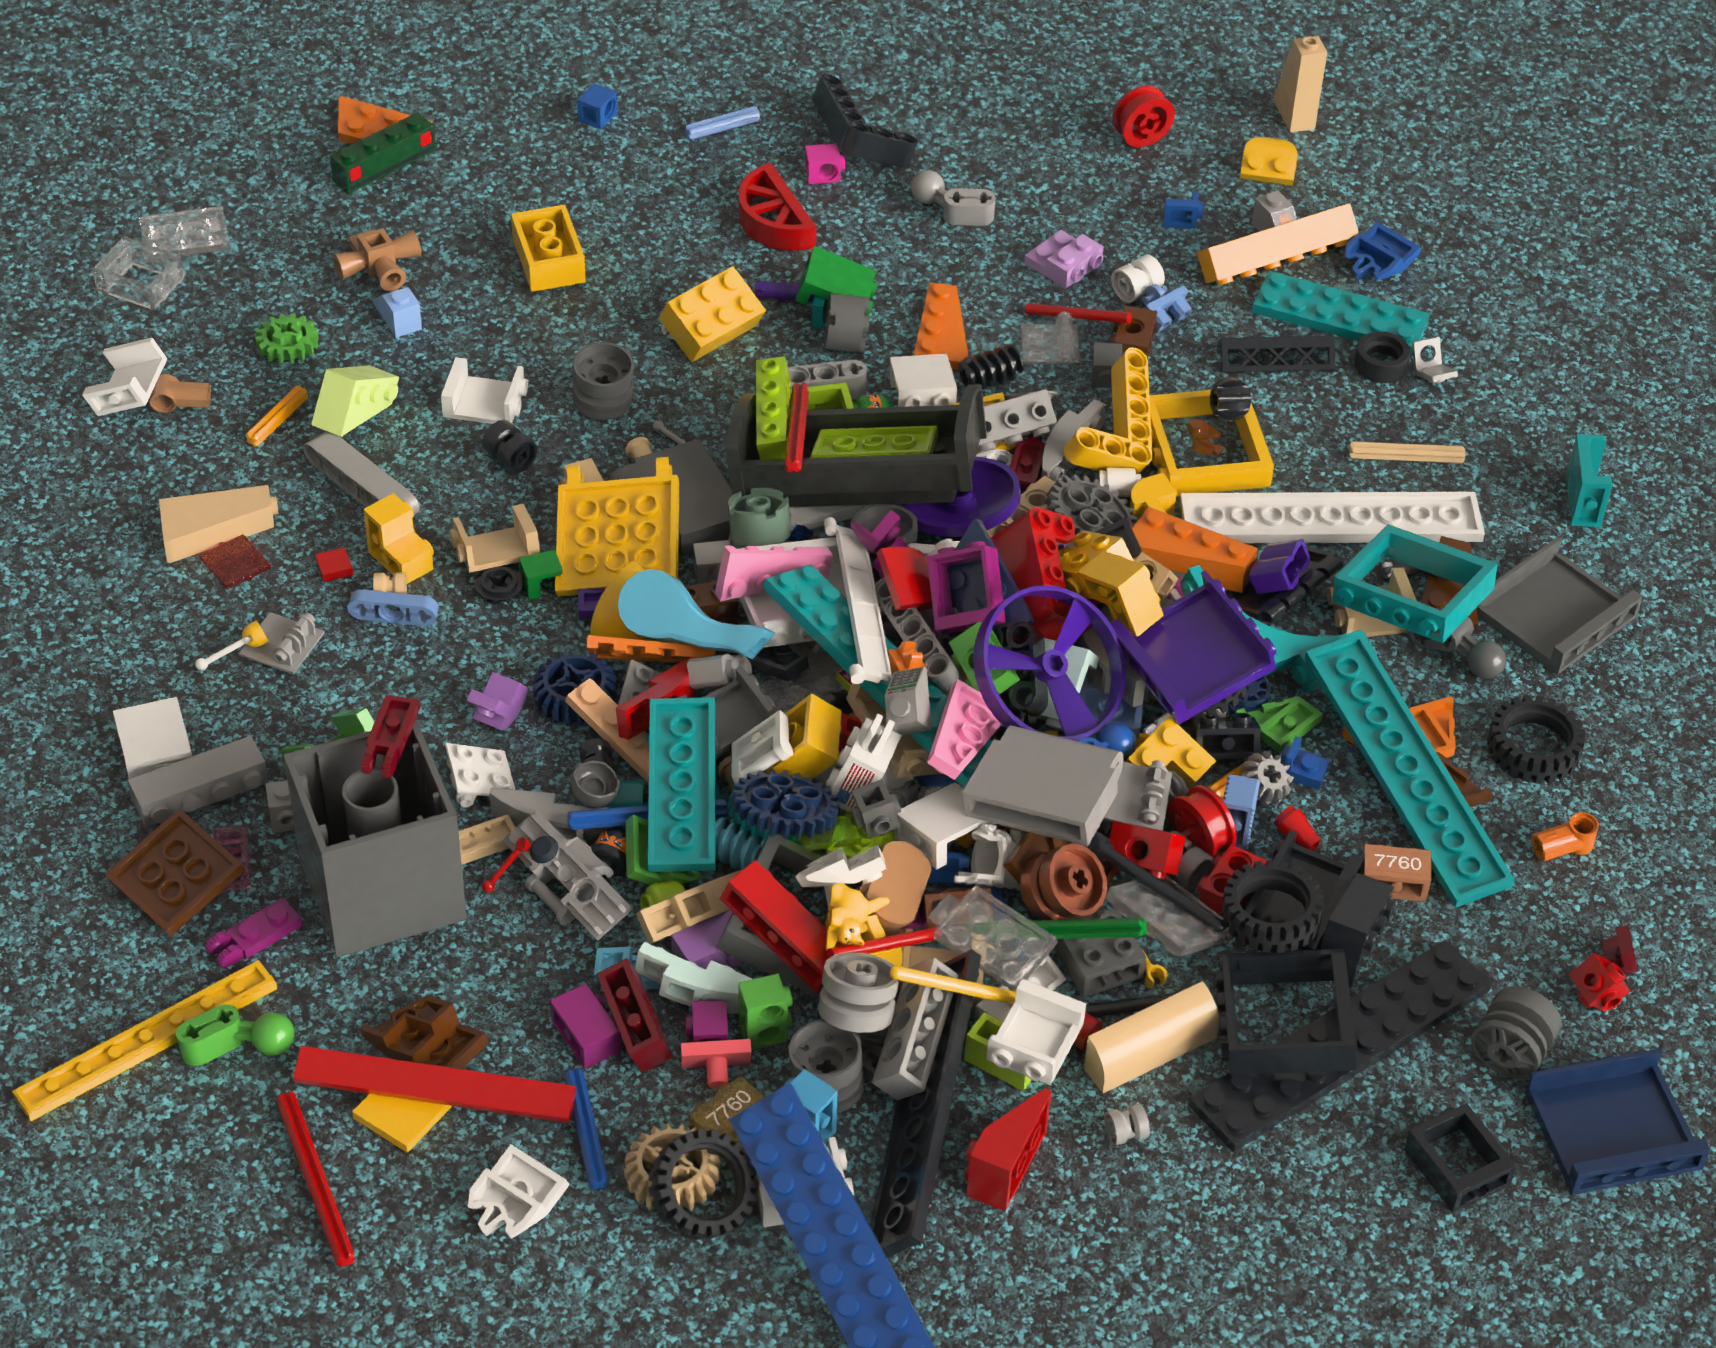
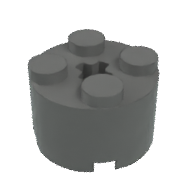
M836 293L829 294L825 315L824 349L864 354L866 337H862V335L868 333L870 316L864 314H868L870 297Z

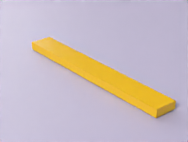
M257 960L12 1091L13 1096L29 1120L32 1121L178 1043L176 1031L185 1021L220 1005H231L239 1010L276 990V981L261 962Z

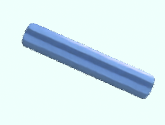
M755 106L688 124L685 126V133L689 140L698 139L758 122L760 120V112Z

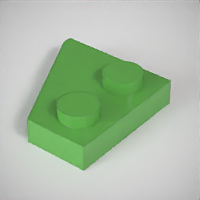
M1299 696L1285 699L1282 702L1262 704L1261 710L1247 713L1254 717L1261 727L1260 740L1279 754L1283 752L1286 745H1292L1296 736L1301 738L1318 725L1323 713ZM1243 708L1238 709L1235 713H1246Z

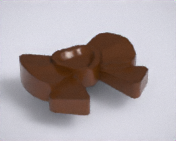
M1201 419L1189 421L1187 429L1192 433L1194 441L1191 446L1192 449L1205 455H1220L1225 447L1209 442V440L1219 439L1221 433Z

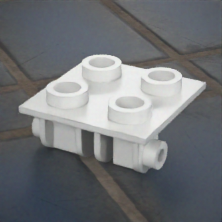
M451 743L445 744L448 755L446 762L447 766L451 769L450 778L452 786L457 790L456 801L462 807L472 806L477 795L490 797V788H509L515 790L505 751Z

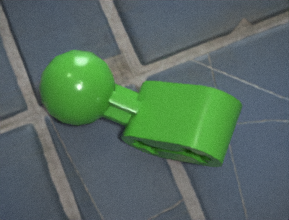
M220 1005L185 1021L176 1031L183 1062L190 1066H200L236 1049L244 1040L252 1041V1044L260 1053L268 1056L279 1055L290 1048L294 1042L295 1034L293 1024L283 1014L277 1012L266 1013L257 1018L255 1022L240 1020L238 1010L231 1005Z

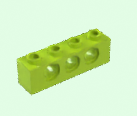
M785 356L756 360V438L761 460L785 459L792 395L791 378Z

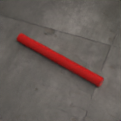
M1027 303L1025 306V313L1028 315L1127 324L1132 319L1130 312Z
M936 926L864 941L863 946L848 944L828 948L826 956L829 959L834 955L846 952L872 954L940 940L942 938V930Z

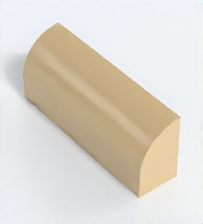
M1202 981L1088 1036L1084 1070L1102 1093L1112 1090L1217 1038L1219 1015L1215 1001L1205 983Z

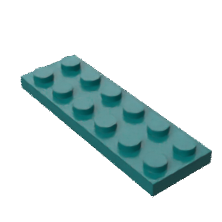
M1268 271L1252 308V313L1355 341H1359L1361 337L1368 333L1377 331L1390 332L1400 336L1407 342L1410 347L1411 356H1413L1412 342L1421 340L1430 313L1419 311L1418 309L1400 306L1388 301L1370 298L1362 294H1355Z
M715 697L650 699L648 871L716 870Z

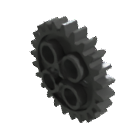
M1076 474L1071 479L1068 476H1064L1062 480L1058 479L1047 493V498L1044 502L1048 505L1046 510L1072 517L1075 535L1082 531L1096 532L1127 517L1133 528L1138 520L1137 517L1132 515L1134 509L1125 506L1128 500L1118 498V491H1109L1108 484L1104 487L1100 486L1098 479H1095L1092 483L1086 475H1084L1082 480Z

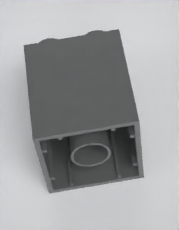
M417 720L414 722L401 757L397 759L396 769L391 778L382 776V764L386 755L377 754L376 763L370 775L361 773V763L371 731L284 754L299 860L336 958L467 920L457 814Z

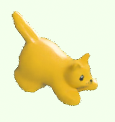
M834 884L831 887L829 912L826 914L825 927L827 928L826 951L828 948L835 947L838 941L847 945L863 946L864 940L860 934L867 930V926L863 923L869 914L888 905L890 902L889 898L876 897L868 901L859 890L852 889L845 884Z

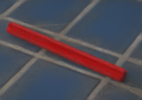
M805 382L801 385L795 383L792 387L784 459L786 464L785 470L788 473L792 471L798 473L802 468L809 397L808 385Z
M288 1091L285 1094H279L276 1099L277 1105L335 1263L338 1267L351 1265L355 1261L354 1251L295 1093Z

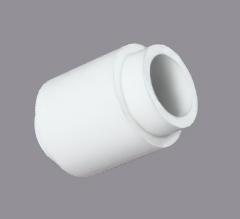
M1107 467L1106 470H1099L1098 480L1102 487L1108 484L1109 491H1118V497L1131 498L1132 488L1141 480V474H1136L1135 468Z

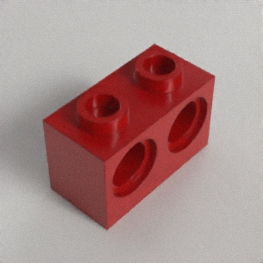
M1231 844L1224 855L1221 853L1217 855L1212 865L1211 874L1209 876L1204 875L1200 880L1196 890L1200 894L1198 905L1223 920L1222 901L1229 877L1232 878V874L1237 869L1241 871L1242 866L1246 864L1253 868L1255 861H1262L1265 866L1267 860ZM1249 894L1240 900L1241 906L1245 907L1247 905Z

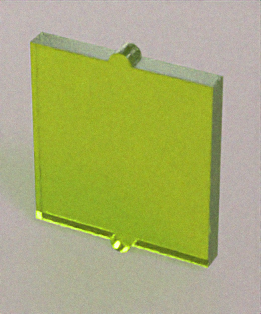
M847 816L837 817L836 824H832L831 830H824L823 835L814 832L813 838H809L805 834H801V839L795 837V841H799L805 851L862 844V838L857 832V826L853 825Z

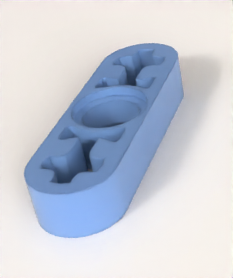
M356 590L351 594L347 609L353 617L360 620L430 626L436 621L439 605L433 598L428 596ZM386 605L397 606L400 608V611L391 610Z

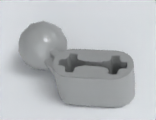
M932 170L921 171L913 178L911 183L912 195L918 202L924 204L936 202L942 206L943 219L946 223L950 225L985 226L993 222L996 197L992 191L954 188L946 191L943 178Z

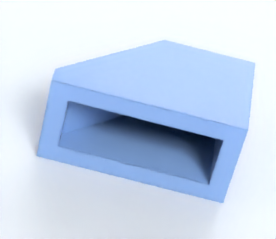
M409 287L381 295L373 300L374 306L396 338L422 330L420 303Z

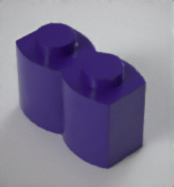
M1304 540L1271 543L1264 547L1259 560L1253 564L1249 571V581L1257 594L1291 590L1297 585L1300 573L1305 572L1310 562V555Z

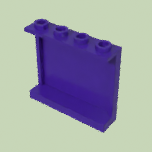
M1206 571L1201 572L1203 586L1162 608L1164 616L1138 637L1133 636L1119 619L1110 623L1120 641L1124 659L1178 725L1276 669L1274 660L1276 649L1271 640L1267 637L1263 639L1253 619L1245 618L1239 603L1234 598L1229 599L1221 582L1218 579L1213 580Z

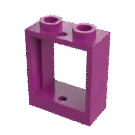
M983 541L966 544L967 548L956 550L955 547L938 549V554L927 556L935 631L946 634L965 631L979 621L982 623L987 614L1003 601L996 548L985 545ZM982 560L987 608L953 614L948 567ZM1004 609L997 617L994 625L1006 623Z

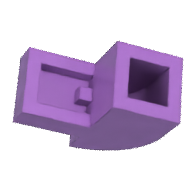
M492 672L484 693L471 689L467 701L477 706L473 719L500 730L507 729L520 713L530 688L520 682Z

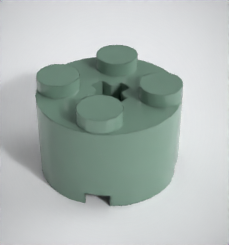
M773 488L750 489L751 494L742 496V493L738 492L729 498L730 537L735 548L780 544L789 538L791 534L788 497L783 498V492Z

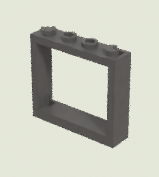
M769 834L760 849L756 861L767 870L773 860L799 873L808 868L806 865L822 856L788 839H784L778 834L774 836ZM860 882L845 885L856 890ZM733 912L731 913L716 948L770 975L779 974L781 980L819 998L822 988L817 993L812 990L759 937L743 930L744 923Z

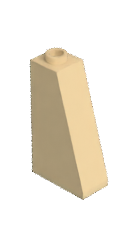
M1319 36L1293 39L1273 101L1289 132L1315 129L1327 51Z
M264 485L159 499L167 563L175 562L273 528V515L279 514L276 496L270 497L269 486Z

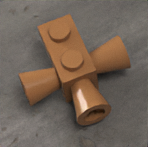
M384 228L373 229L350 236L349 245L353 252L333 254V263L341 281L365 269L370 278L378 276L383 290L395 291L406 281V273L396 265V259L421 257L422 251L419 239L413 230L391 240Z

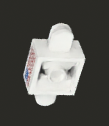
M878 713L874 720L866 718L861 729L856 726L853 728L846 742L851 747L846 745L841 750L839 758L834 764L837 768H833L825 785L832 789L831 795L837 796V802L840 807L838 815L843 818L847 811L852 813L851 809L856 808L852 790L882 779L901 738L900 734L892 731L895 722L889 719L886 726L881 725L883 716Z

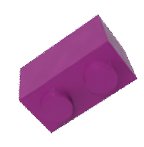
M587 984L550 1000L551 1022L584 1069L621 1052V1034L614 1017L610 1018L606 1012V1006L598 993L593 994Z

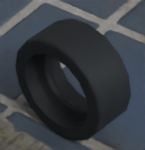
M1381 331L1368 333L1361 337L1357 343L1354 358L1355 368L1364 378L1377 383L1397 381L1404 377L1408 370L1410 347L1404 339L1396 334ZM1375 352L1386 353L1397 360L1382 362L1371 358L1368 354Z

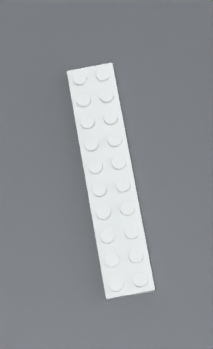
M1475 492L1181 493L1180 496L1183 520L1243 543H1278L1303 539L1305 543H1369L1387 524L1436 542L1440 541L1441 536L1464 542H1483L1485 535Z

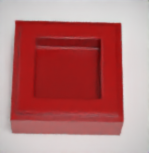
M345 547L315 554L316 563L323 582L353 575V567Z

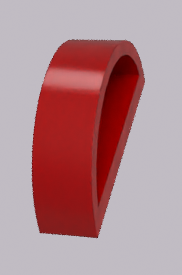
M771 162L751 171L743 179L739 187L738 216L743 230L755 241L771 248L788 251L813 249L816 246V225ZM757 195L771 200L754 206L748 205ZM775 209L779 212L775 222L758 215Z

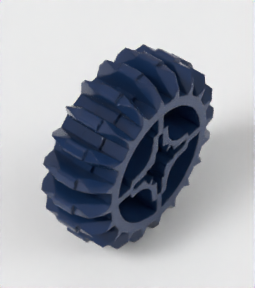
M571 650L567 656L558 653L556 660L547 658L546 664L540 665L538 673L534 675L532 691L538 710L542 711L545 718L552 717L555 724L563 720L566 726L571 722H577L581 726L582 722L585 721L565 700L570 692L589 678L614 702L617 699L618 680L616 679L613 667L608 666L605 659L598 660L596 654H592L589 657L586 656L584 650L579 655H574Z

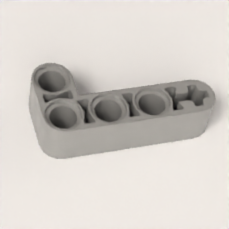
M847 360L788 367L791 389L795 383L801 385L805 382L808 387L847 382L851 399H856L866 393L867 366L861 361Z

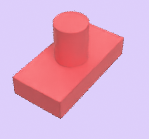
M751 1039L681 1043L682 1069L706 1067L709 1088L719 1089L729 1085L727 1066L751 1064Z

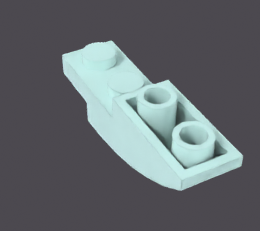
M646 942L638 950L635 970L639 974L661 984L660 996L691 1007L692 1002H703L705 1000L727 1001V1014H738V982L752 979L734 971L729 966L721 965L712 960L707 968L703 969L694 962L686 961L668 953L661 947H655Z

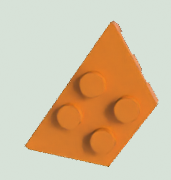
M340 96L338 116L339 141L354 144L410 115Z
M1452 696L1409 708L1434 750L1446 758L1454 756L1456 748L1454 736L1455 720L1453 718L1454 699ZM1344 726L1342 732L1343 738L1357 746L1353 738L1351 737L1350 733L1348 732L1347 728Z

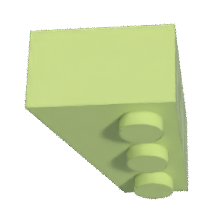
M370 365L326 369L311 425L340 437L392 405L398 393L397 384L399 377Z

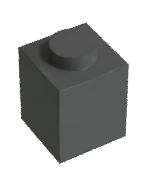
M1094 342L1091 386L1112 388L1111 369L1122 356V344Z

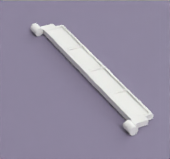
M829 517L824 521L825 532L828 536H836L858 664H853L849 668L851 681L854 684H860L863 680L878 684L880 680L889 682L892 678L869 551L858 540L852 529L836 525V520Z

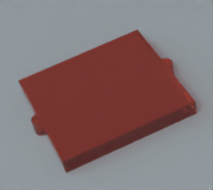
M244 534L225 543L220 542L219 546L200 554L202 562L227 590L245 581H252L253 577L271 569L270 563Z

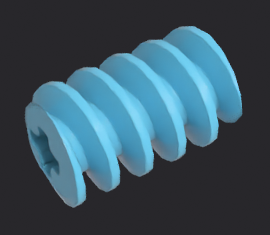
M720 817L715 823L716 859L719 858V861L723 864L730 863V866L734 869H745L756 860L764 842L759 845L760 835L756 837L751 836L748 840L749 830H740L736 834L738 825L733 822L725 829L726 819Z

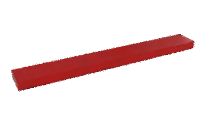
M301 1046L293 1075L294 1082L300 1084L570 1123L576 1095V1086L307 1046Z

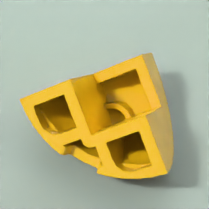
M635 561L625 566L606 587L595 608L590 635L657 641L647 639L631 631L620 618L618 609L620 591L628 579L637 572L645 570Z

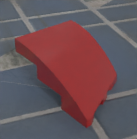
M910 547L881 548L876 554L896 611L917 607L918 611L933 609L926 555L920 550Z

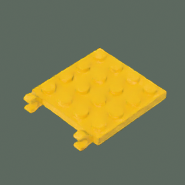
M669 457L656 458V476L585 483L583 472L580 473V465H568L567 484L558 485L556 554L562 566L563 574L555 576V592L557 596L578 595V589H606L612 579L632 561H635L645 570H661L678 580L679 478L677 475H672V465H669Z

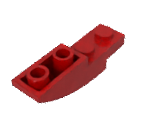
M692 657L649 680V689L616 707L619 737L629 740L650 727V699L679 698L685 694L688 698L695 697L697 690L689 686V673L687 669V662Z

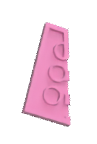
M724 546L715 595L721 602L766 592L762 588L766 578L810 564L828 579L833 554L828 547H795L791 551L772 546L770 550H759L757 546H746L745 550H736L734 546Z

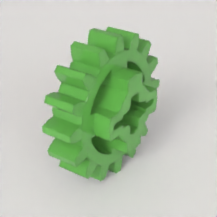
M281 313L279 319L271 316L269 317L270 323L261 322V329H256V347L260 350L261 356L267 355L270 362L276 358L279 364H282L284 360H289L291 364H294V359L299 358L304 361L305 354L313 355V348H318V329L314 327L313 321L307 322L304 315L298 319L295 313H292L290 317H285Z

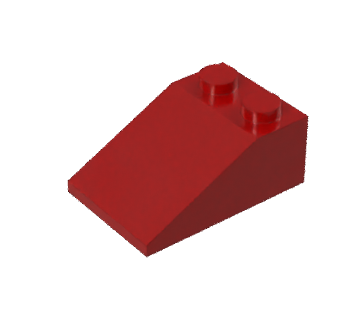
M1043 1089L984 1128L978 1141L974 1139L971 1141L965 1157L969 1161L964 1173V1180L968 1181L966 1196L1006 1212L1047 1132L1051 1090Z

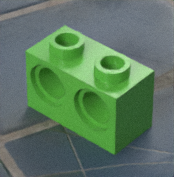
M779 974L738 982V1025L743 1039H751V1050L787 1042V1028L792 1027L791 1014L788 1008L792 1006V996L789 987H783Z

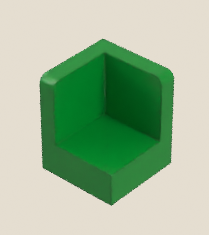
M555 550L519 558L520 573L523 577L524 589L529 600L541 597L540 580L563 574V569Z

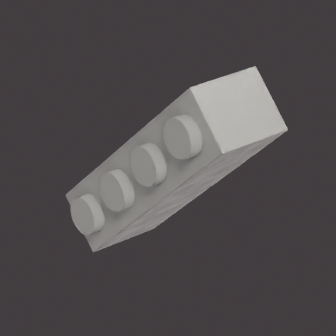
M252 736L128 779L132 802L145 828L166 821L179 808L185 813L191 812L269 783L265 760Z

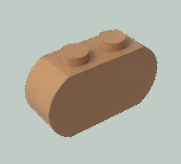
M892 841L885 844L881 849L886 869L881 871L882 876L867 884L861 881L856 889L868 901L876 897L889 898L890 902L888 905L868 915H877L886 937L904 933L909 924L913 922L932 870L926 855L913 844L904 841Z

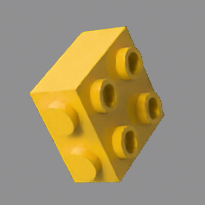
M1082 531L1076 534L1070 544L1058 550L1066 589L1084 598L1092 599L1086 596L1077 571L1103 550L1133 561L1123 539L1090 531Z

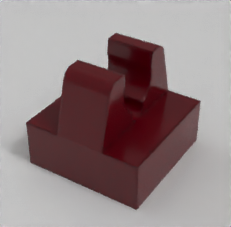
M1629 925L1616 927L1617 936L1601 941L1603 956L1611 963L1623 966L1625 974L1638 972Z

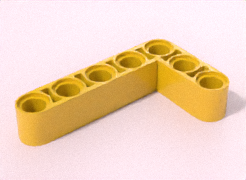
M1131 347L1125 351L1111 369L1114 435L1088 427L1079 428L1063 447V454L1070 463L1095 471L1106 470L1107 467L1135 468L1136 474H1140L1152 460L1148 360L1141 350Z

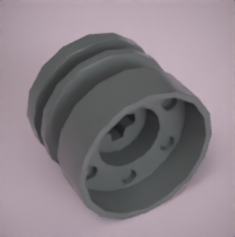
M607 342L591 343L577 352L573 361L572 400L575 408L581 414L591 419L609 420L616 419L629 410L633 400L634 361L632 355L625 348Z
M1521 986L1504 987L1496 994L1488 1007L1487 1014L1482 1017L1480 1024L1473 1032L1471 1038L1473 1050L1478 1058L1491 1070L1515 1079L1529 1078L1532 1072H1537L1540 1063L1546 1056L1547 1050L1551 1048L1562 1027L1561 1016L1553 1003L1542 994Z
M815 1021L798 1030L793 1035L789 1044L791 1078L795 1079L804 1069L838 1091L837 1114L850 1109L860 1100L864 1090L860 1038L856 1032L839 1029L826 1021Z

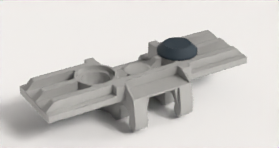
M537 809L503 839V842L512 851L515 850L516 841L519 838H526L530 841L529 849L525 852L521 851L518 855V858L533 872L526 880L525 887L529 892H535L556 914V920L561 925H567L576 918L599 941L632 910V907L601 876L605 875L607 878H610L613 875V870L592 852L591 847L584 840L578 837L567 840ZM553 878L561 882L569 891L561 900L546 885Z

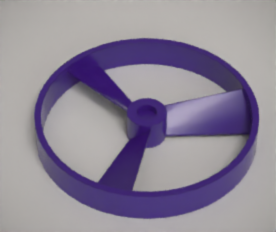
M1057 586L1029 587L1018 591L997 604L987 614L978 630L973 653L976 682L987 707L1005 728L1012 725L1037 731L1020 721L1007 708L994 686L990 669L1033 670L1037 679L1046 682L1065 735L1062 738L1079 741L1081 738L1089 737L1102 729L1116 713L1124 694L1126 681L1123 650L1117 634L1107 618L1083 596ZM1027 596H1042L1056 599L1071 606L1054 648L1036 658L988 644L990 633L997 617L1013 600ZM1089 624L1093 626L1104 645L1111 674L1107 704L1097 721L1066 674L1068 661L1065 654Z

